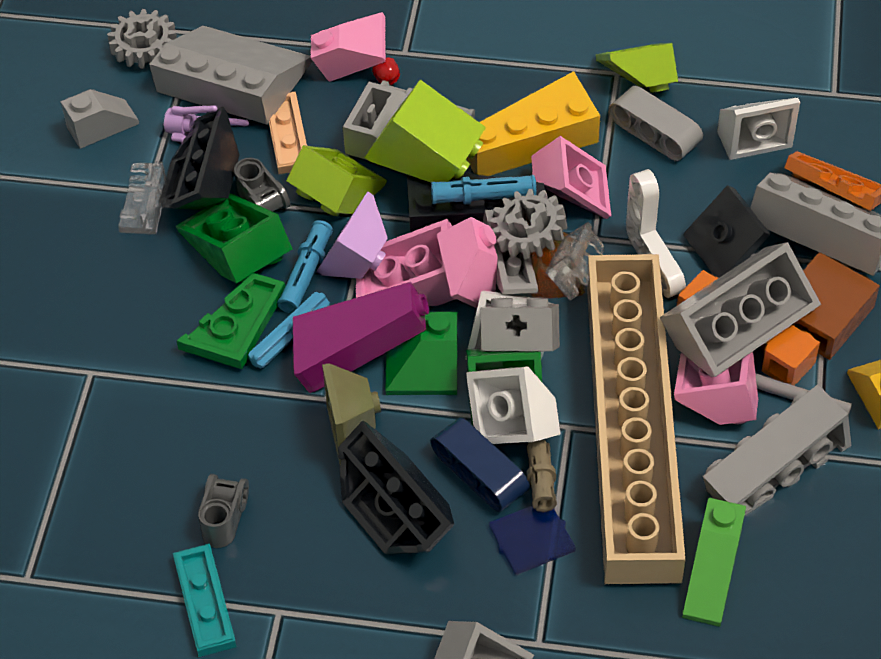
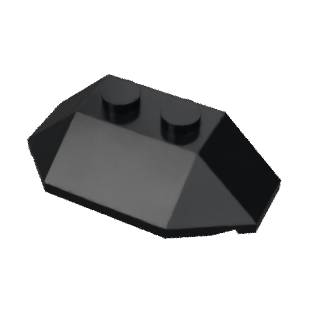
M223 107L218 108L216 112H209L200 116L194 121L191 126L193 130L184 138L171 160L159 204L162 207L202 210L214 204L219 205L229 198L235 175L234 167L239 160L240 154L227 111Z
M361 421L338 447V457L341 459L340 483L342 503L386 555L430 552L455 525L449 503L403 451L367 422Z

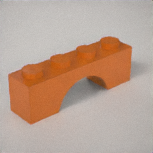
M702 270L678 295L677 305L719 277H714L705 270ZM793 325L789 326L760 346L764 356L762 372L775 380L795 386L816 363L820 342L814 339L808 332L801 331Z

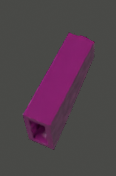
M407 282L294 316V375L309 393L315 392L324 387L323 364L330 363L351 372L425 331V315L429 314V306L423 293L419 294L413 284Z

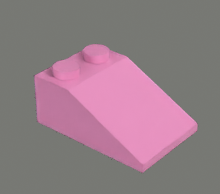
M448 219L386 241L381 249L386 255L375 271L369 268L362 279L356 278V298L411 282L419 294L423 293L425 295L428 306H439L455 300L450 294L437 233L452 227Z

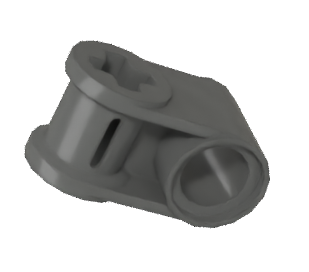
M244 158L236 163L234 174L236 191L240 198L272 212L279 208L285 210L290 207V199L286 190L279 181L275 180L261 161L255 158Z
M216 474L208 476L198 518L203 541L206 544H210L211 547L222 548L228 546L234 540L241 514L245 510L248 500V479L241 478L237 482L219 479Z

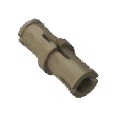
M546 440L530 442L527 445L529 457L527 480L532 486L533 508L540 512L553 510L557 505L554 491V482L557 479L556 469L551 465L550 444Z

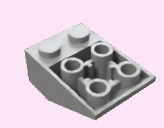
M368 82L343 126L345 154L366 159L364 158L408 95L398 89Z

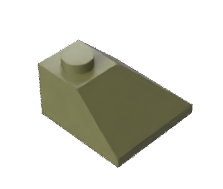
M329 363L323 364L322 369L326 405L338 455V447L361 421L367 422L374 429L376 428L375 413H380L381 407L378 392L370 391L366 377Z

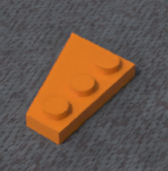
M798 151L788 156L784 168L793 172V177L802 181L813 182L825 190L835 193L869 211L881 204L880 183Z

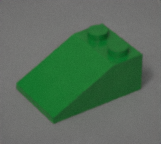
M231 193L229 198L223 203L211 205L176 225L177 231L221 276L235 283L243 282L252 273L266 265L277 263L285 253L292 250L290 241L277 213Z

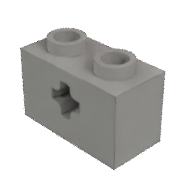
M492 298L491 304L480 308L481 351L556 350L560 347L559 304H548V298H527V304H513V298ZM520 317L521 322H527V327L521 330L520 326L513 325V320Z

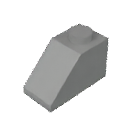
M92 89L60 101L67 129L80 149L139 124L138 118L125 99Z

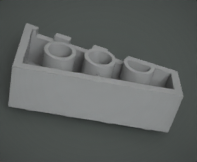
M818 384L809 392L803 391L799 393L792 401L790 407L781 414L776 413L769 417L760 431L752 437L747 436L743 438L730 455L723 460L718 459L707 468L705 475H703L706 491L713 499L745 505L746 516L773 498L777 486L781 484L783 487H790L800 480V475L803 473L804 468L812 464L817 469L828 462L829 457L827 454L837 447L843 452L851 446L848 413Z

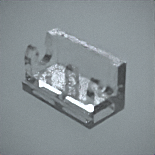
M156 161V163H134L131 165L130 171L135 173L142 172L146 176L132 175L129 178V188L124 209L121 210L119 216L121 218L118 226L119 232L156 234L162 210L159 200L166 180L164 165L160 161Z
M589 222L564 237L545 272L569 300L578 295L581 283L585 286L589 283L587 269L588 255L590 253L586 252L588 245L593 246L600 255L604 252V245L591 230L592 226Z

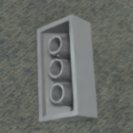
M786 242L765 247L659 318L676 348L709 376L716 377L813 311L821 303L790 245Z

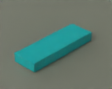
M210 544L173 553L198 657L236 648V641Z

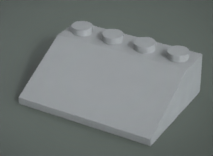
M201 26L165 43L149 65L157 92L203 106L215 105L217 108L223 107L227 113L268 125L270 118L273 114L275 115L285 101L287 94L293 90L308 69L312 59L310 55L207 26Z
M770 172L757 185L750 208L767 230L872 276L881 267V214L872 210L869 211L851 201L787 174Z

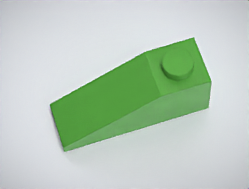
M708 498L682 618L721 626L746 511L745 505Z

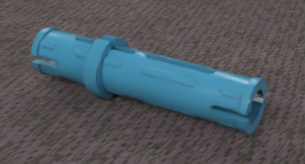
M535 175L480 180H470L469 177H462L460 181L431 182L432 204L445 202L471 204V201L514 198V192L518 191L521 196H526L528 189H532L534 195H536Z
M314 221L306 241L299 246L297 252L299 257L277 302L278 307L284 312L293 313L300 306L317 265L321 264L324 260V249L329 237L333 233L332 226L325 221Z

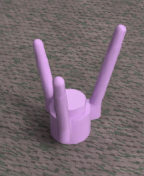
M215 105L173 106L165 113V132L172 134V141L182 142L193 130L191 126L196 118L200 117L195 114L216 112L218 108ZM229 118L231 126L249 125L248 120Z

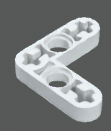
M647 169L630 175L626 230L629 240L638 254H659L662 293L666 298H670L680 294L686 288V283L680 267L656 231L659 187L651 170Z

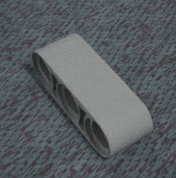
M632 86L609 106V114L617 125L674 161L681 160L703 139L702 130L696 122L638 86Z

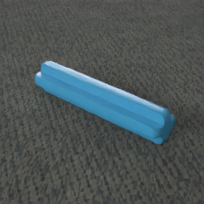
M314 292L248 354V359L256 368H264L293 341V317L329 306L330 302L322 292Z

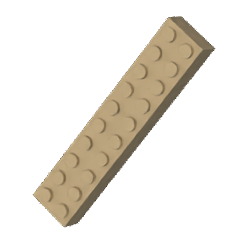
M659 254L588 255L587 294L605 584L682 583L685 566V548L666 331L659 318L664 315Z

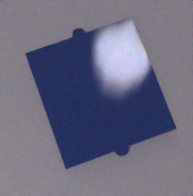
M532 505L489 522V527L499 544L498 551L500 554L505 555L515 575L576 551V547L565 529L566 522L560 520L554 509L540 512L533 508Z

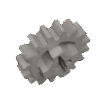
M142 9L139 15L130 11L129 18L127 19L119 16V24H111V32L107 34L111 54L116 55L117 61L122 62L126 59L128 67L138 63L140 68H143L147 62L151 63L165 43L177 38L174 22H169L167 15L159 18L157 10L147 14L145 9Z
M528 189L526 196H521L516 191L514 192V200L511 201L503 198L504 207H495L493 209L495 217L491 218L489 222L495 233L496 243H498L501 252L509 250L512 258L516 257L519 252L523 253L524 259H529L531 252H536L541 257L543 256V248L547 247L550 250H554L555 245L553 241L564 239L562 230L567 229L564 207L559 205L556 196L548 199L545 190H542L538 196L534 195L532 189Z

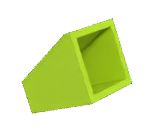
M419 80L391 117L364 158L370 162L428 182H449L453 177L459 180L470 165L466 158L472 159L483 145L479 138L486 127L425 82Z

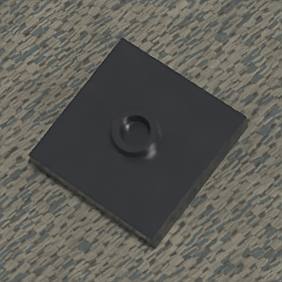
M728 185L683 233L712 274L719 278L750 258L771 235L736 189Z

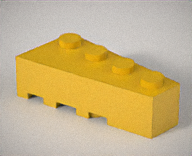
M573 71L480 121L479 123L486 127L479 138L483 145L472 159L469 157L466 159L470 163L474 174L491 176L532 163L531 156L559 136H562L578 148L598 143L600 114Z

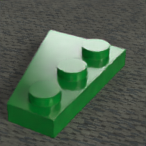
M252 273L224 298L225 303L212 315L207 313L199 320V326L191 334L187 335L185 333L176 341L178 350L243 369L248 360L249 352L257 344L278 306L277 302L283 293L285 282Z

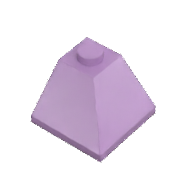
M367 191L316 271L322 276L362 279L369 268L374 271L378 268L386 255L381 249L388 238L374 195Z

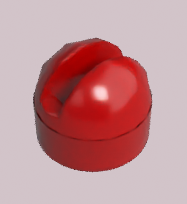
M390 57L386 58V62L375 65L372 68V73L380 84L382 81H388L390 85H393L400 77V69L395 60Z

